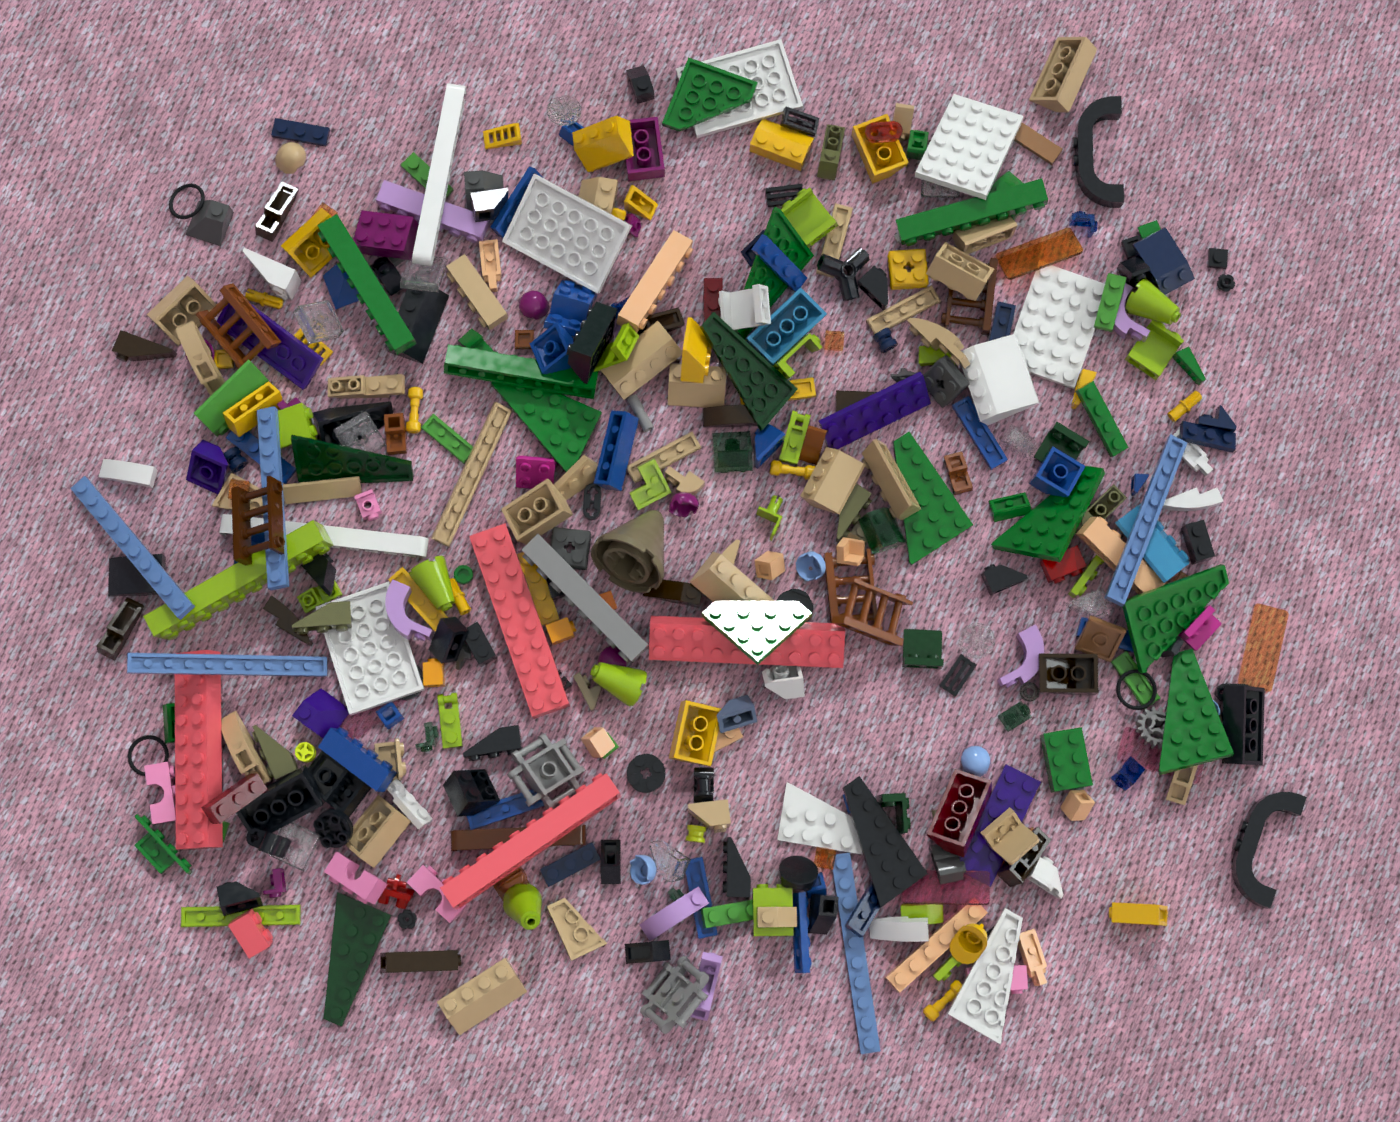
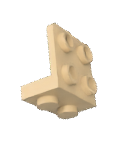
M396 738L394 742L374 744L375 752L378 754L377 758L381 761L389 762L393 765L392 769L397 772L393 780L401 781L406 774V764L401 761V756L404 754L403 742L400 743L399 738Z
M1010 807L980 832L989 847L1010 865L1017 862L1040 841L1036 834L1022 824L1014 810Z

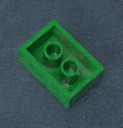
M1082 727L1040 735L1051 793L1093 785Z

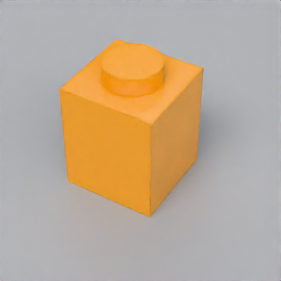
M567 617L545 625L553 645L575 637L573 632H576L573 620L569 622Z
M437 658L427 659V662H423V686L425 688L445 687L444 663H440Z

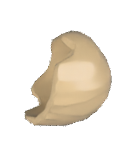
M285 143L277 151L275 157L276 166L286 174H293L304 165L306 152L298 143Z

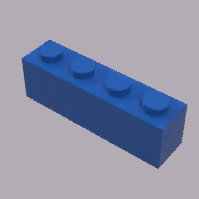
M611 410L594 484L607 490L622 491L639 418L625 411Z
M341 727L338 729L330 728L318 748L376 792H385L397 774L392 769L393 765L385 760L381 761L378 759L376 752L370 749L366 750L362 747L364 744L356 738H350L348 736L349 732Z

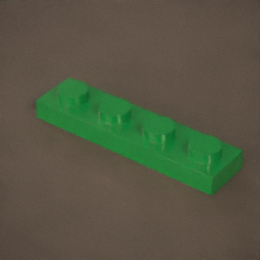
M1094 381L1077 389L1075 392L1109 456L1114 457L1129 448Z

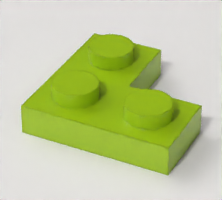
M654 458L637 467L645 482L644 485L629 492L637 510L672 493Z

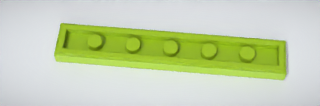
M263 905L253 908L254 912L261 916L263 926L301 925V905ZM220 906L181 907V927L228 926L233 919L248 910L224 916Z

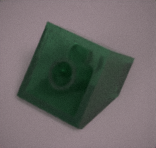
M750 431L712 433L715 472L753 471Z
M882 507L868 512L858 520L873 555L907 543L896 518L892 516L889 508Z

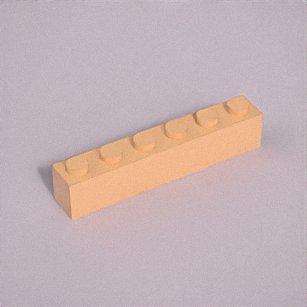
M675 230L672 231L617 317L618 325L622 326L629 322L636 332L639 329H644L648 321L646 318L649 314L653 315L657 308V301H662L666 294L665 289L667 286L671 287L675 280L674 275L676 272H681L684 266L683 261L685 258H690L694 250L692 248L693 240Z
M1098 516L1090 517L1076 535L1115 572L1126 543L1120 539L1121 535L1117 531L1111 530L1107 526L1108 523L1105 519ZM1144 558L1141 561L1131 587L1138 595L1169 584L1168 582L1163 583L1154 570L1147 565L1148 563Z
M971 898L929 936V941H924L888 973L885 979L900 993L950 948L951 940L962 926L971 923L976 924L988 912L975 898Z

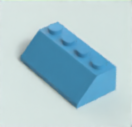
M799 288L770 316L771 324L759 326L747 337L746 342L771 365H774L816 326L827 313L802 288Z
M1141 504L1115 522L1127 538ZM1157 520L1143 558L1163 583H1165L1190 562L1188 561V555L1183 550L1180 551L1178 549L1175 539L1164 532V526Z

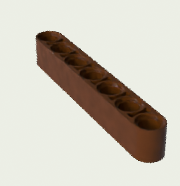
M586 825L578 826L549 847L586 845ZM527 827L450 831L451 851L492 849L499 842L505 843L510 840L509 836L515 831L519 830L521 832Z

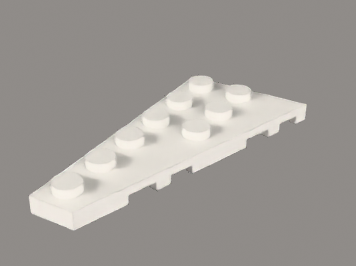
M788 782L786 783L777 840L863 855L852 816Z
M1006 908L1003 909L987 939L986 949L978 960L975 961L947 1012L950 1016L1000 1045L1023 920L1022 917Z

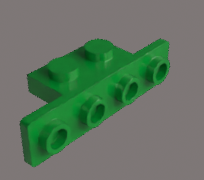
M136 814L134 817L148 833L134 846L160 874H163L177 862L190 875L192 873L190 869L192 865L184 857L182 859L178 857L176 853L179 851L171 843L167 845L164 842L165 836L158 829L154 831L151 828L152 822L145 815L141 817Z

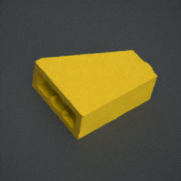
M1112 902V907H1109V918H1111L1113 923L1167 926L1168 906Z

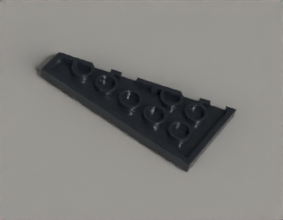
M859 776L844 786L843 791L859 837L865 863L871 876L873 889L878 899L877 902L879 908H881L928 873Z

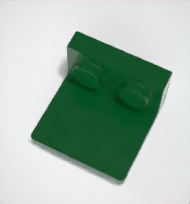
M1056 422L1050 428L1034 458L1042 463L1050 449L1055 447L1076 460L1090 441Z
M904 629L902 667L942 669L944 665V659H941L942 631Z
M906 793L875 796L881 807L895 806L896 828L900 834L908 833L911 822L910 818L907 817L909 798H906Z

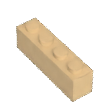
M465 254L446 266L448 279L451 283L456 282L458 293L462 298L466 297L468 299V307L473 313L475 311L480 317L477 319L483 328L487 326L491 330L508 319L506 311Z

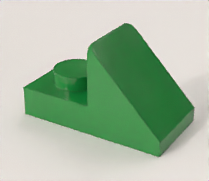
M910 130L906 158L922 159L927 149L929 132Z
M472 328L458 340L463 347L493 352V349L484 341L482 335Z

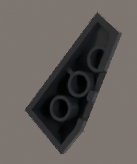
M391 401L334 407L313 412L319 441L348 447L347 443L355 438L360 441L364 438L362 434L368 430L376 431L383 427L384 414H393Z

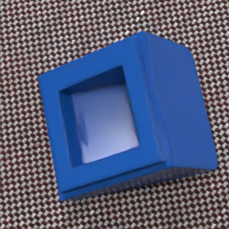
M571 119L561 127L559 136L573 146L572 132L584 127Z
M1136 473L1131 478V496H1135L1149 477V474Z
M393 702L387 703L376 711V714L388 730L405 719Z
M822 872L818 873L817 881L812 886V889L806 891L808 899L811 898V893L827 894Z

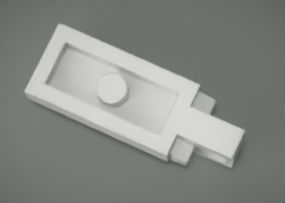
M1180 429L1173 436L1179 438ZM1187 442L1182 456L1185 463L1196 472L1200 470L1205 476L1213 470L1207 463L1209 461L1206 457L1207 454L1198 445Z
M395 779L390 783L387 790L394 797L393 802L417 829H421L432 820L427 810L415 800V797L404 788L399 780Z

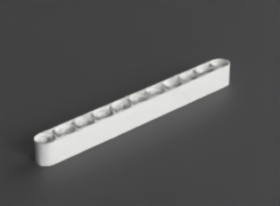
M447 83L413 250V264L432 266L464 108L466 86Z
M222 514L219 534L225 536L226 534H232L233 536L232 515ZM251 518V528L264 524L263 518ZM285 521L286 535L307 523ZM323 525L333 543V546L330 548L340 549V547H346L347 550L359 551V549H363L365 552L373 553L381 551L384 554L397 555L398 553L408 557L422 556V558H426L429 538Z

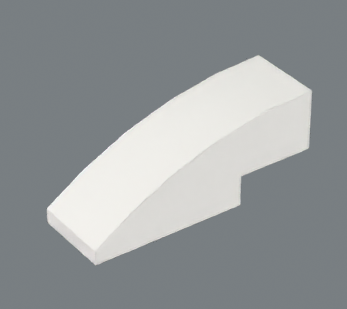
M103 459L99 478L153 488L158 470L153 466Z
M1196 487L1166 499L1162 509L1197 511L1220 505L1223 499L1218 488L1200 494Z
M908 916L874 918L869 926L871 939L903 942L929 941L928 918H908Z

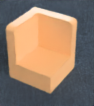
M843 537L836 546L837 563L859 566L865 558V541Z
M767 551L754 560L757 578L774 580L785 572L783 553Z
M594 727L581 738L593 758H602L615 747L604 727Z
M1070 790L1060 808L1070 821L1085 820L1095 802L1085 790Z

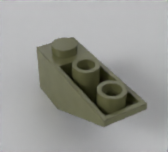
M827 124L818 167V178L835 181L845 127Z
M857 483L839 515L836 534L837 543L843 537L846 538L848 536L850 525H855L861 517L859 512L862 508L866 510L872 502L869 499L872 493Z
M1113 484L1086 510L1075 533L1080 530L1090 517L1098 516L1106 519L1127 497Z
M350 601L328 603L292 625L293 632H297V634H308L309 631L326 633L331 629H336L338 632L348 631V628H352Z
M252 726L254 729L252 732L253 738L256 743H260L262 749L259 751L263 760L268 762L269 767H267V771L271 778L278 781L299 769L293 754L260 727Z

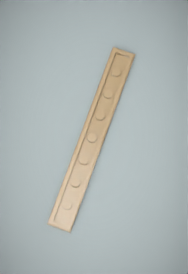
M498 402L493 403L431 539L447 547L450 546L511 415V409Z

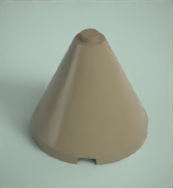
M649 510L598 537L591 548V557L596 568L600 572L604 569L610 575L608 580L626 590L648 593L652 588L657 589L664 578V518L662 514L657 510Z

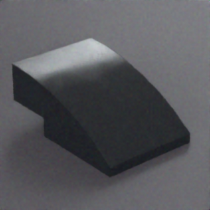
M152 554L164 570H166V557L163 554ZM127 556L109 558L108 597L158 595Z
M324 751L319 753L308 768L316 781L321 799L335 809L344 812L348 817L352 815L371 789L370 786Z

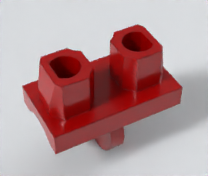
M397 874L395 879L388 878L387 882H385L388 885L379 897L378 903L388 904L390 897L397 898L396 907L406 909L409 901L414 896L415 890L406 888L407 883L401 881V875Z

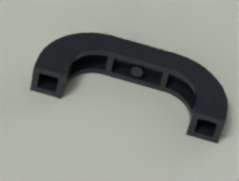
M1108 96L1091 103L1082 113L1076 126L1075 137L1072 138V149H1075V155L1072 157V166H1075L1076 179L1081 191L1094 203L1109 208L1122 207L1124 203V184H1107L1096 176L1093 166V126L1103 120H1119L1122 114L1121 96Z
M1278 792L1259 799L1250 808L1245 821L1242 820L1239 825L1238 831L1241 833L1239 839H1235L1232 847L1235 850L1231 864L1233 880L1239 892L1248 901L1262 908L1271 909L1276 894V889L1261 884L1255 878L1252 871V861L1264 824L1269 815L1275 811H1282L1293 816H1301L1307 798L1303 795L1293 792Z

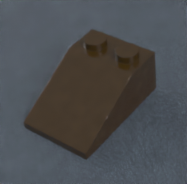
M1039 653V693L1096 695L1099 693L1098 654Z

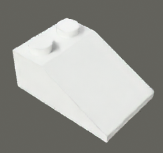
M244 248L243 253L272 291L276 293L275 296L284 301L286 299L293 300L302 282L296 270Z

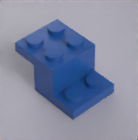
M562 280L553 293L550 312L543 328L548 329L556 322H559L571 336H575L577 331L580 332L583 319H587L588 310L592 308L597 293L585 286L575 284L574 281Z

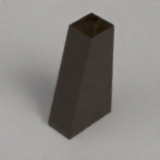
M458 950L380 953V973L458 970V966H461V955L458 954Z

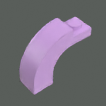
M1125 283L1113 330L1123 339L1129 333L1134 340L1145 342L1150 330L1134 322L1126 314L1125 302L1130 296L1133 287Z
M392 579L385 599L386 611L391 624L401 636L408 640L411 639L412 634H415L414 637L421 641H425V639L431 641L434 635L433 630L413 622L405 614V606L412 592L411 588Z
M1036 624L1016 635L1023 648L1024 659L1018 669L997 680L1000 687L1006 685L1008 688L1016 684L1017 678L1022 685L1030 680L1039 670V653H1044V643Z
M698 886L639 925L648 940L651 941L709 904Z
M703 952L699 971L709 975V981L702 989L708 995V998L700 1003L690 1017L708 1021L723 956L711 952Z

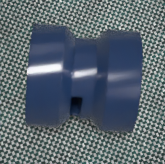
M889 328L882 329L873 335L874 341L879 344L881 353H885L898 345L896 339L892 338V332Z
M237 446L230 448L224 453L230 465L229 468L233 473L247 466L248 461L245 457L241 456V451Z

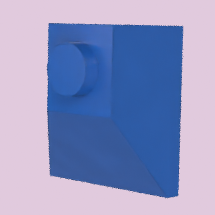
M337 264L323 275L336 310L359 301L356 297L358 291L356 288L351 289L346 280L349 278L346 272L342 274Z
M559 322L553 324L530 343L542 374L571 368L568 364L569 355L566 353L569 344L574 343L573 338Z
M769 423L762 431L758 428L754 433L756 435L754 451L755 467L757 469L784 443L785 433Z
M1052 447L1029 484L1045 494L1068 497L1083 472L1085 465L1057 448Z

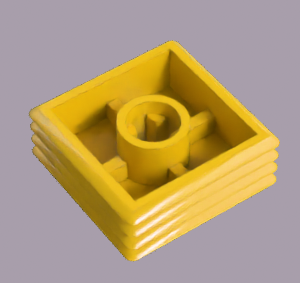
M926 249L888 252L891 290L927 288L929 279L926 274L928 271ZM909 266L910 268H912L911 272H907V269H905V267Z

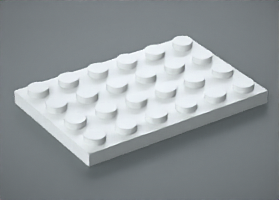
M781 39L701 61L756 81L758 85L751 102L694 125L693 128L697 138L782 115L786 106L795 110L803 109ZM685 66L676 68L678 80Z
M954 94L919 163L915 177L986 200L1024 116Z
M533 174L502 242L586 288L600 293L632 225L541 176Z
M1041 261L1038 262L1013 333L1016 334L1029 374L1072 389L1075 388L1095 331L1093 327L1103 294L1104 283Z
M389 582L331 601H350L352 628H348V631L344 632L331 629L324 633L350 716L425 690L409 640L395 630L387 615L385 599L390 585ZM328 603L316 606V610L327 605Z

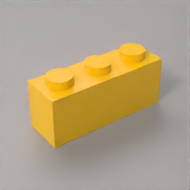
M269 381L223 412L227 427L238 437H241L258 425L257 410L273 406L280 410V407L277 405L283 400L280 391Z

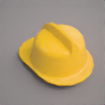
M967 924L962 926L955 934L950 943V952L958 962L962 964L974 963L984 952L988 939L987 933L983 928L984 924Z

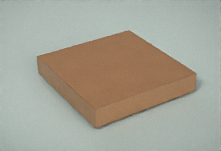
M1090 615L1075 644V649L1086 654H1098V658L1111 662L1126 634V628Z

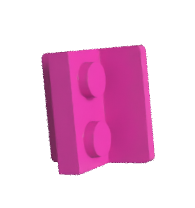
M517 456L516 487L532 489L546 479H549L554 485L556 469L554 459Z
M1210 605L1190 623L1186 630H1182L1178 635L1195 651L1221 626V622L1212 615L1215 609Z

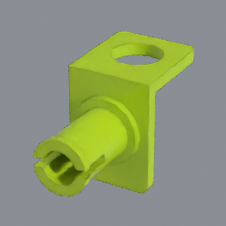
M775 495L771 497L767 509L759 506L756 515L776 523L770 536L771 541L783 517L777 514L783 499L779 497L775 504L777 498Z

